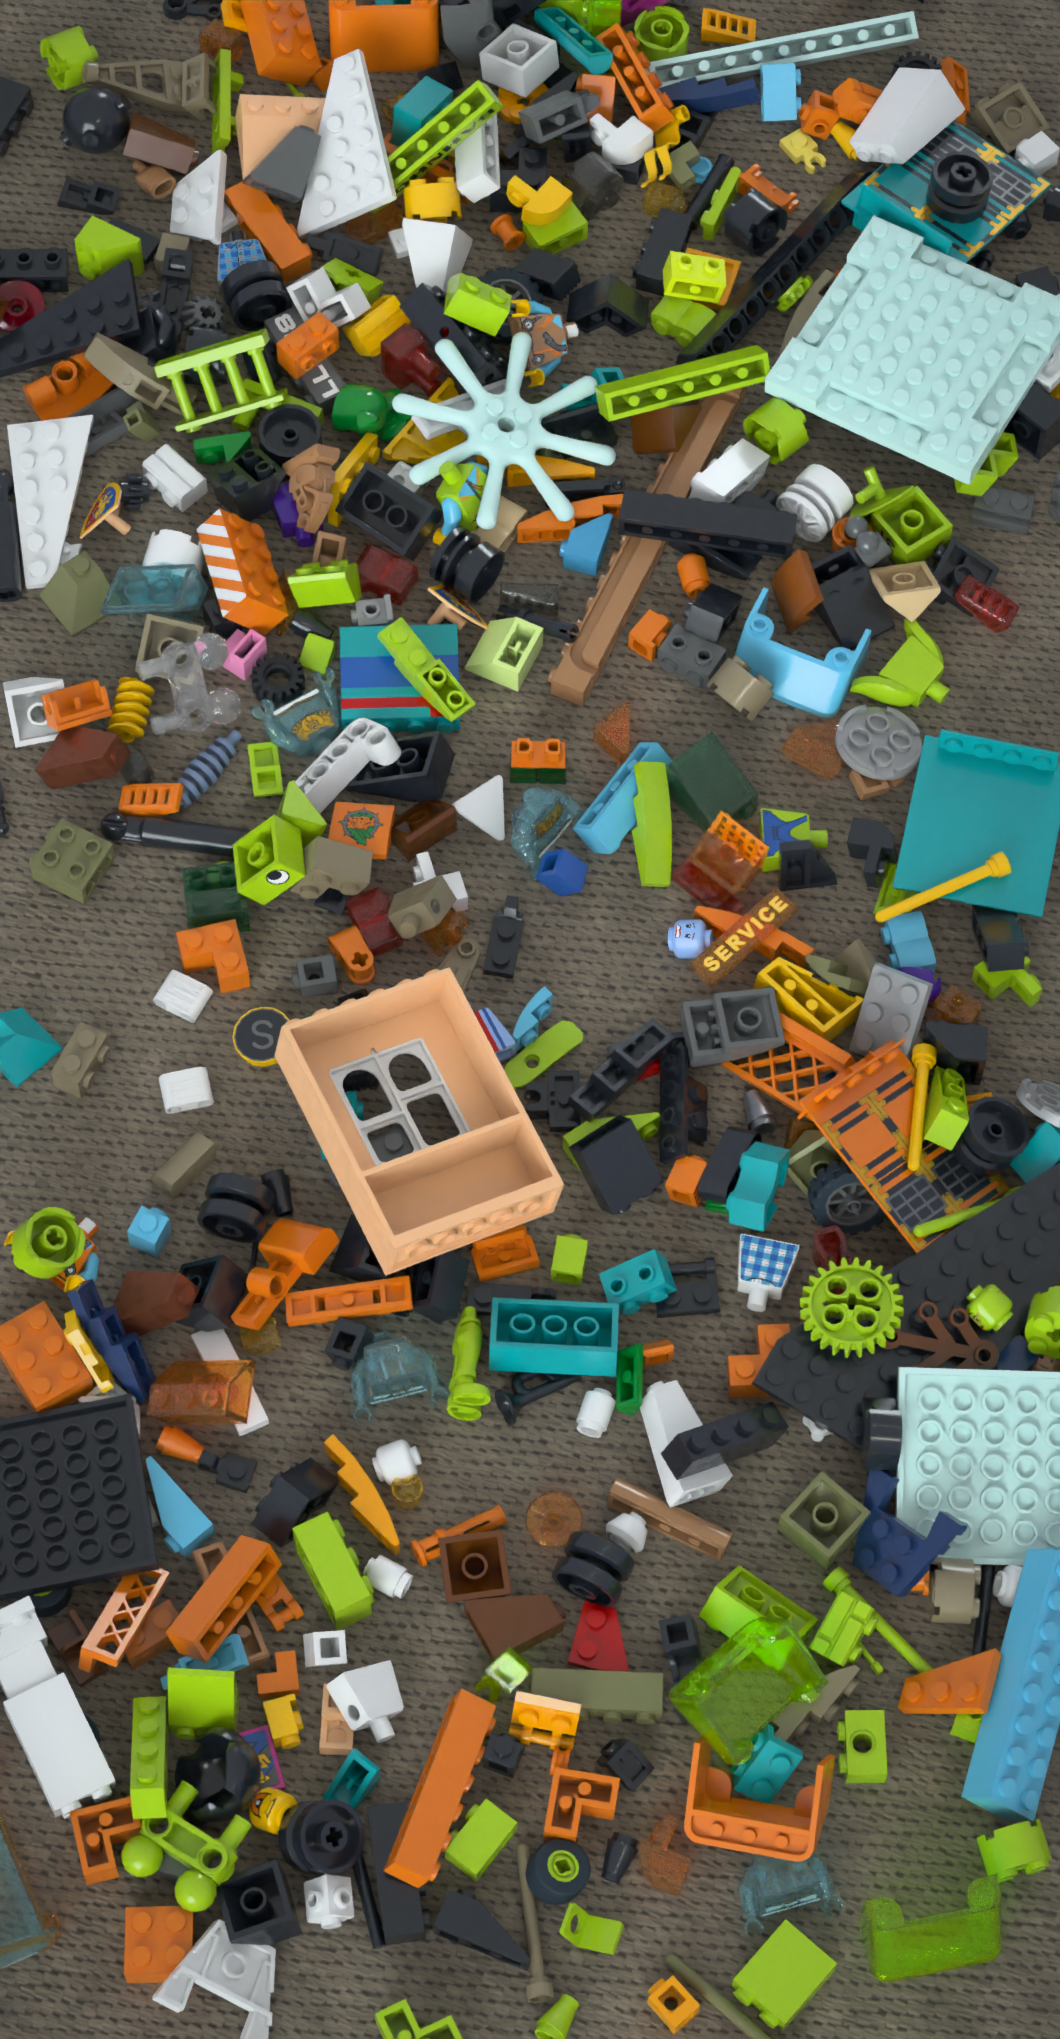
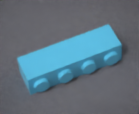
M640 742L573 827V830L593 853H613L620 847L621 840L628 831L637 825L633 798L638 794L634 771L635 764L639 761L663 762L666 766L668 783L671 781V776L678 767L658 742Z

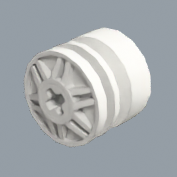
M818 464L807 466L796 478L794 484L789 485L776 501V507L779 510L797 514L796 533L811 542L821 541L827 532L833 528L835 522L842 519L854 504L853 496L843 480L832 470Z

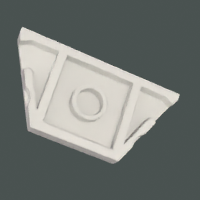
M221 149L217 150L176 184L172 197L171 234L190 237L193 241L202 242L204 239L210 240L216 245L221 244L227 154Z

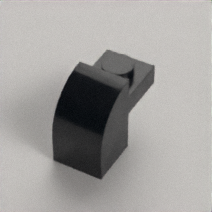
M853 817L847 839L850 856L866 860L863 874L867 887L879 888L881 878L887 875L888 863H898V853L893 835L888 827L879 821Z
M863 1397L861 1409L865 1431L861 1450L865 1469L897 1471L902 1446L901 1410H897L894 1398Z

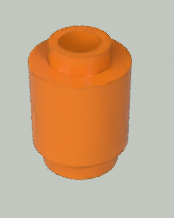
M690 553L684 555L677 563L676 567L683 592L687 593L689 598L696 599L700 590L704 591L711 584L704 557Z

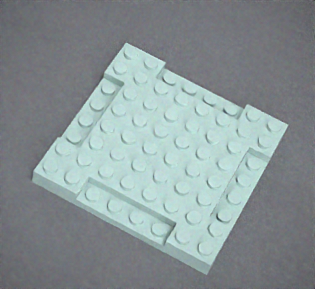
M873 215L847 254L846 264L797 338L792 337L766 376L765 392L970 485L1060 342V297L1026 282L1022 288L923 245L924 237Z

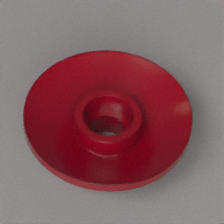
M13 280L0 285V295L10 301L0 322V329L12 332L45 311L43 295L33 284L26 281ZM17 308L23 310L17 314L13 313V310Z

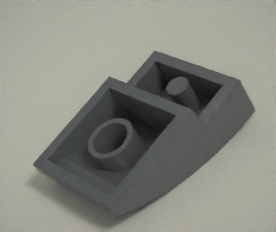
M774 987L714 993L712 999L686 1001L681 1004L679 1017L685 1046L688 1048L690 1067L737 1060L769 1051L785 1044Z

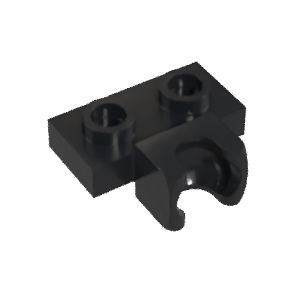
M579 1070L548 1071V1083L526 1084V1097L539 1101L527 1104L526 1113L530 1120L549 1119L550 1132H570L581 1125L580 1114L567 1104L569 1096L580 1088Z

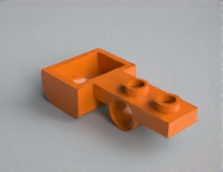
M285 1218L278 1219L259 1243V1250L270 1266L267 1269L255 1267L248 1274L246 1286L249 1293L231 1315L234 1323L238 1326L259 1330L302 1273L314 1275L340 1242L336 1233L326 1227Z

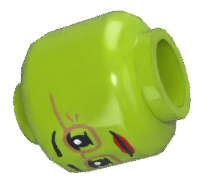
M979 1284L966 1297L970 1301L966 1307L969 1317L984 1331L993 1329L996 1332L1013 1315L1010 1311L1013 1306L1012 1301L995 1284L987 1285L985 1288Z

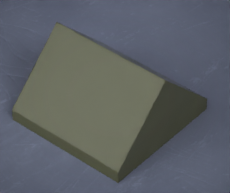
M805 1130L790 1148L787 1174L808 1197V1189H811L810 1182L813 1177L817 1178V1172L823 1167L825 1169L829 1167V1163L833 1161L841 1162L844 1160L820 1130Z

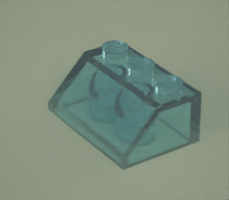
M195 564L119 567L100 612L102 615L199 610L209 587Z

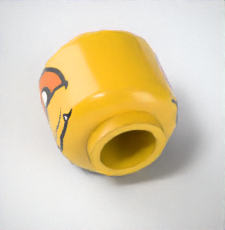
M267 1787L261 1789L249 1808L251 1823L260 1830L278 1835L282 1818L292 1806L297 1804L296 1799L291 1794L275 1788Z

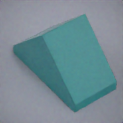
M353 1748L322 1798L324 1800L342 1801L356 1810L381 1781L380 1768L356 1748Z

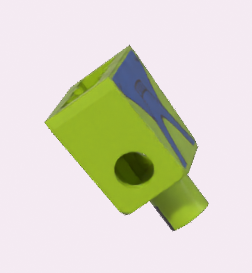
M767 808L760 809V839L770 846L762 866V872L779 870V843L810 839L816 848L828 847L827 830H810L808 814Z

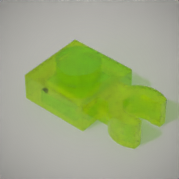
M509 1646L487 1667L485 1672L488 1675L483 1676L478 1681L474 1690L478 1692L482 1687H489L492 1690V1694L487 1701L493 1703L497 1700L502 1688L509 1694L531 1673L533 1668Z

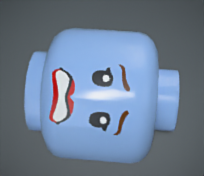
M701 919L678 920L668 930L669 951H674L675 956L679 959L703 958L707 953V948L713 947V931L707 930L705 922Z

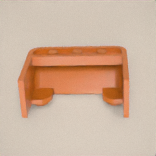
M705 1733L696 1740L693 1746L684 1830L687 1837L691 1841L703 1845L794 1862L807 1860L816 1850L829 1808L835 1755L829 1754L817 1764L815 1785H808L801 1789L796 1796L795 1808L732 1797L733 1781L730 1774L722 1768L709 1766L713 1733Z

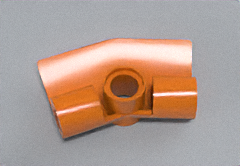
M85 352L70 356L67 361L58 362L54 365L51 375H45L22 388L39 419L45 421L70 416L104 396L114 383L98 371L84 357Z

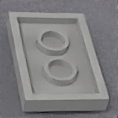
M881 963L874 964L849 1050L866 1056L870 1050L874 1052L891 1040L897 1043L906 1037L907 1040L899 1048L910 1061L912 1049L917 1040L933 984Z

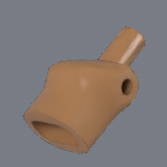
M139 159L134 161L133 168L139 172L135 176V181L144 192L150 194L154 199H162L174 191L176 180L167 172L165 167L155 164L147 166Z

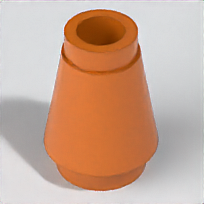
M165 1425L155 1448L162 1451L161 1455L189 1462L192 1461L197 1464L205 1446L175 1425L173 1428Z

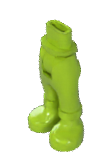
M475 1307L464 1308L460 1321L456 1326L452 1344L454 1368L448 1386L450 1395L447 1399V1411L449 1415L462 1421L479 1419L482 1416V1405L488 1404L491 1400V1392L488 1387L475 1383L476 1367L482 1347L481 1321L476 1318L477 1309Z

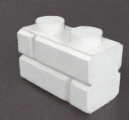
M168 444L163 445L155 454H152L143 461V481L149 482L150 489L154 490L156 488L162 493V498L170 507L176 506L184 512L208 492L206 478Z

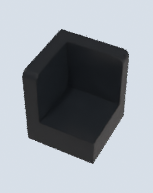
M456 61L417 73L420 81L425 76H428L453 91L464 87Z

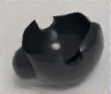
M223 1726L213 1727L195 1740V1742L200 1743L197 1751L190 1756L181 1755L176 1764L174 1776L176 1787L178 1788L183 1780L199 1792L182 1816L185 1821L195 1827H202L209 1822L225 1821L234 1818L235 1814L240 1815L252 1804L260 1785V1760L249 1743L239 1733Z

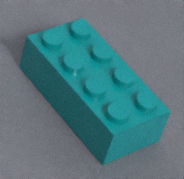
M492 1297L489 1371L616 1377L619 1304Z

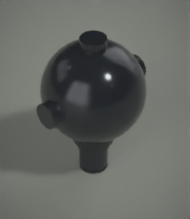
M92 86L77 91L68 100L63 110L62 124L64 131L61 132L63 142L69 147L74 145L79 150L90 154H103L115 149L124 140L128 131L129 115L127 110L131 108L130 101L124 94L118 96L113 91L103 87Z

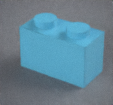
M795 63L760 64L761 121L797 120V114L801 108V97H796V86L801 85L800 69H796Z

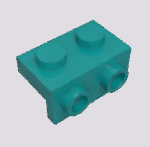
M766 1724L761 1732L757 1731L753 1735L743 1757L739 1756L732 1766L731 1774H733L734 1789L758 1802L770 1804L803 1759L802 1750L774 1736V1727Z

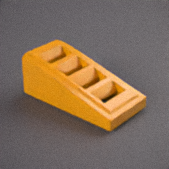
M703 8L700 41L731 44L755 42V19L715 9ZM721 25H725L726 29H722ZM732 26H737V32L731 31ZM743 27H748L747 35L742 34Z

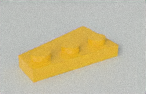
M367 432L335 471V483L330 488V493L334 494L328 511L329 524L335 527L340 525L344 516L336 512L335 509L365 462L371 465L377 462L380 455V448L377 447L378 435Z

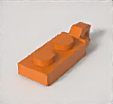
M948 56L941 60L942 73L965 108L963 113L954 121L962 126H966V114L970 113L967 68Z

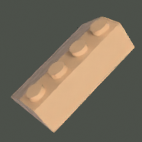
M240 94L235 121L243 180L295 126L304 125L310 127L318 135L326 98Z

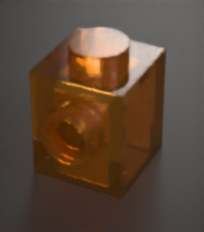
M951 985L947 993L941 992L933 1004V1008L936 1009L934 1020H945L950 1024L959 1025L976 1023L981 1015L983 1002Z

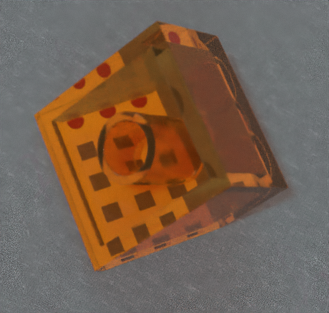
M722 810L692 851L688 860L730 893L737 895L744 893L760 872L770 846Z

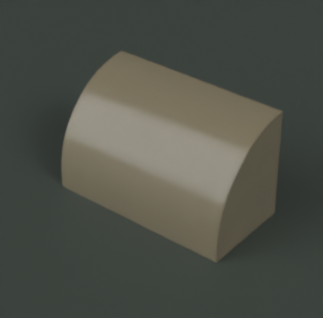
M195 1133L151 1176V1181L174 1200L217 1158L215 1143L204 1135Z

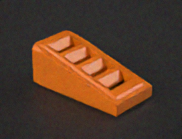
M181 783L125 785L122 787L118 807L119 812L124 815L143 818L179 812L184 786ZM166 795H169L168 801L165 804Z

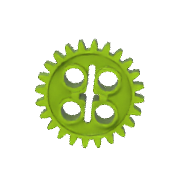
M843 1257L839 1267L832 1261H829V1271L819 1267V1278L809 1276V1285L811 1287L803 1286V1295L805 1297L800 1298V1307L804 1308L800 1310V1318L806 1320L804 1322V1330H812L811 1340L815 1341L821 1338L820 1348L822 1350L829 1344L832 1345V1355H836L839 1349H844L845 1358L849 1357L851 1350H855L859 1358L862 1357V1349L867 1348L871 1354H874V1344L876 1343L885 1348V1337L895 1338V1330L893 1328L901 1327V1320L898 1317H903L904 1308L900 1306L903 1304V1295H897L900 1286L899 1284L891 1285L893 1275L890 1273L882 1277L883 1266L880 1265L875 1270H872L871 1260H868L864 1266H860L858 1257H855L852 1265H848ZM834 1288H841L845 1292L840 1295L832 1294L830 1290ZM865 1291H873L877 1295L872 1298L864 1297L862 1293ZM849 1305H855L854 1310H850ZM831 1317H838L842 1321L838 1324H831L826 1320ZM870 1320L874 1324L870 1327H863L859 1322Z

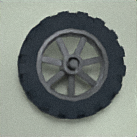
M499 267L496 271L491 269L484 276L481 275L478 278L481 282L494 288L497 287L505 292L509 290L515 293L511 300H516L519 297L520 299L535 301L540 304L544 301L542 293L539 294L538 284L536 282L533 283L530 280L531 277L526 273L524 275L519 273L518 269L506 270V267ZM514 303L511 304L510 312L507 317L512 316V314H514L513 311H516V305ZM503 323L495 337L485 333L494 344L499 345L501 342L505 343V345H511L512 343L509 323Z
M833 1161L829 1163V1167L826 1169L823 1167L817 1172V1178L813 1177L810 1182L811 1189H808L807 1192L808 1201L816 1223L819 1226L822 1225L823 1230L830 1233L833 1231L838 1236H843L844 1233L854 1236L858 1235L860 1231L868 1232L872 1230V1226L875 1224L878 1226L884 1221L885 1212L871 1194L870 1196L863 1195L868 1192L845 1161Z

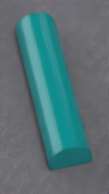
M559 6L535 10L534 20L536 25L592 74L600 75L610 68L613 53Z

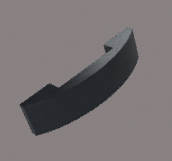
M166 248L161 271L162 283L159 304L165 306L176 325L173 339V356H176L183 325L178 320L182 306L189 300L194 252Z

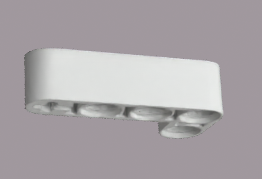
M358 718L343 730L295 783L320 814L369 761L383 766L390 765L400 757L401 748L385 726L367 718Z

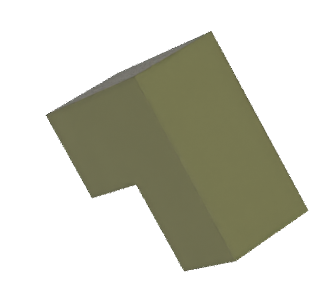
M689 141L669 154L672 162V172L669 174V177L681 192L696 184L695 174L690 168L700 162L699 151Z
M137 401L126 409L128 414L123 419L130 433L144 442H149L161 434L148 405Z

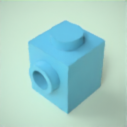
M141 1206L127 1231L129 1245L157 1258L172 1232L170 1219L160 1209L154 1207L148 1209Z

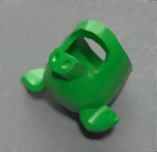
M349 383L344 385L338 392L333 405L332 422L334 430L339 432H345L346 430L355 431L359 434L360 439L367 432L378 435L379 440V431L387 422L389 410L393 408V398L403 392L399 388H392L381 392L375 387L363 384Z

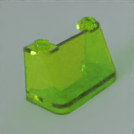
M759 1617L745 1624L670 1690L668 1697L675 1708L727 1764L740 1765L752 1756L751 1752L754 1744L751 1738L758 1731L766 1726L791 1702L803 1701L804 1703H810L817 1699L821 1694L820 1690L829 1682L789 1619Z
M997 1875L976 1879L969 1885L967 1891L969 1908L904 1921L899 1904L890 1898L865 1901L859 1917V1924L873 1976L882 1982H895L995 1960L1002 1948L1001 1890Z

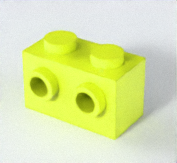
M670 251L663 267L664 295L719 303L726 287L725 259Z

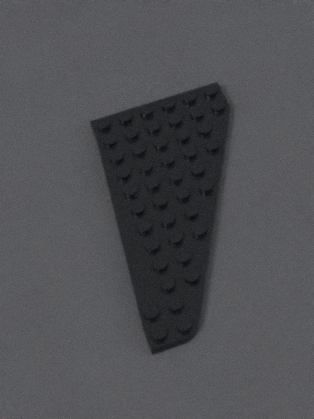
M1060 1163L882 1274L883 1277L891 1273L893 1275L891 1285L899 1284L900 1286L897 1295H903V1304L900 1306L904 1308V1315L898 1318L901 1320L900 1329L903 1333L937 1339L927 1323L917 1315L918 1306L923 1302L929 1301L937 1306V1316L955 1343L968 1346L959 1329L949 1323L948 1314L955 1308L966 1310L967 1305L970 1303L966 1297L979 1284L983 1288L987 1285L995 1284L1013 1303L1010 1310L1013 1313L1011 1318L996 1332L993 1329L988 1331L982 1330L970 1317L968 1322L980 1340H989L995 1344L999 1354L1014 1337L1020 1335L1026 1326L1030 1304L1034 1295L1038 1292L1040 1294L1048 1292L1049 1287H1054L1060 1279ZM865 1291L862 1293V1295L867 1298H872L877 1295L873 1291ZM849 1305V1309L854 1310L855 1305ZM925 1305L922 1309L923 1315L930 1317L932 1315V1308ZM955 1312L953 1315V1320L957 1324L963 1321L961 1312ZM831 1317L826 1321L831 1324H838L842 1320L838 1317ZM870 1320L859 1322L863 1327H870L874 1324ZM803 1323L775 1342L751 1384L862 1451L861 1446L865 1431L861 1409L863 1397L894 1398L897 1408L898 1367H909L910 1365L919 1364L935 1352L902 1345L894 1349H883L876 1343L874 1344V1354H871L867 1348L862 1349V1357L859 1358L856 1351L851 1350L849 1357L845 1358L844 1349H839L836 1355H832V1345L830 1344L822 1350L820 1348L821 1338L812 1341V1330L805 1331ZM885 1337L886 1340L891 1343L895 1340V1338L890 1339L888 1337ZM984 1349L980 1350L978 1353L979 1359L983 1362L988 1359V1352ZM953 1356L936 1368L953 1369L963 1362L965 1358Z

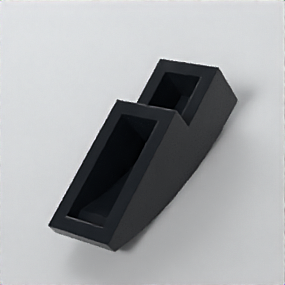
M675 542L668 543L670 547L685 555L695 553L704 557L707 567L742 580L748 579L762 558L757 554Z

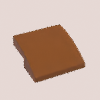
M798 549L778 569L771 582V587L788 633L794 632L811 619L809 611L824 600L807 551Z

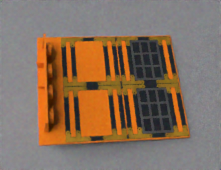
M905 1037L897 1043L891 1040L874 1052L870 1050L869 1054L847 1069L845 1068L843 1072L800 1099L798 1103L804 1110L797 1118L800 1120L809 1115L914 1251L918 1253L953 1227L923 1237H917L913 1232L916 1225L988 1203L1007 1190L1009 1186L999 1174L995 1176H980L969 1172L957 1161L951 1150L924 1139V1136L920 1168L917 1171H910L908 1169L917 1070L899 1048L907 1040ZM928 1085V1087H927L926 1105H927V1100H928L929 1091H930V1086H929V1085Z

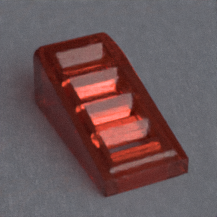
M971 575L965 576L954 597L956 601L996 633L1010 627L1020 608L1012 600ZM973 589V590L975 591V593H974L972 599H970V598L968 597V595L970 594L971 590ZM981 597H983L984 600L980 605L978 602L980 601ZM991 605L994 606L992 611L989 610Z

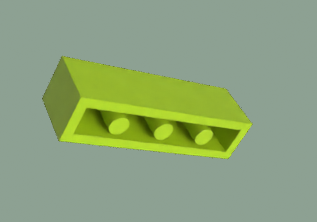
M166 1696L133 1698L130 1773L133 1819L167 1817L169 1724Z

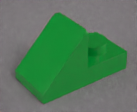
M250 431L193 440L196 464L204 463L211 465L219 460H225V463L240 456L244 451L252 449Z

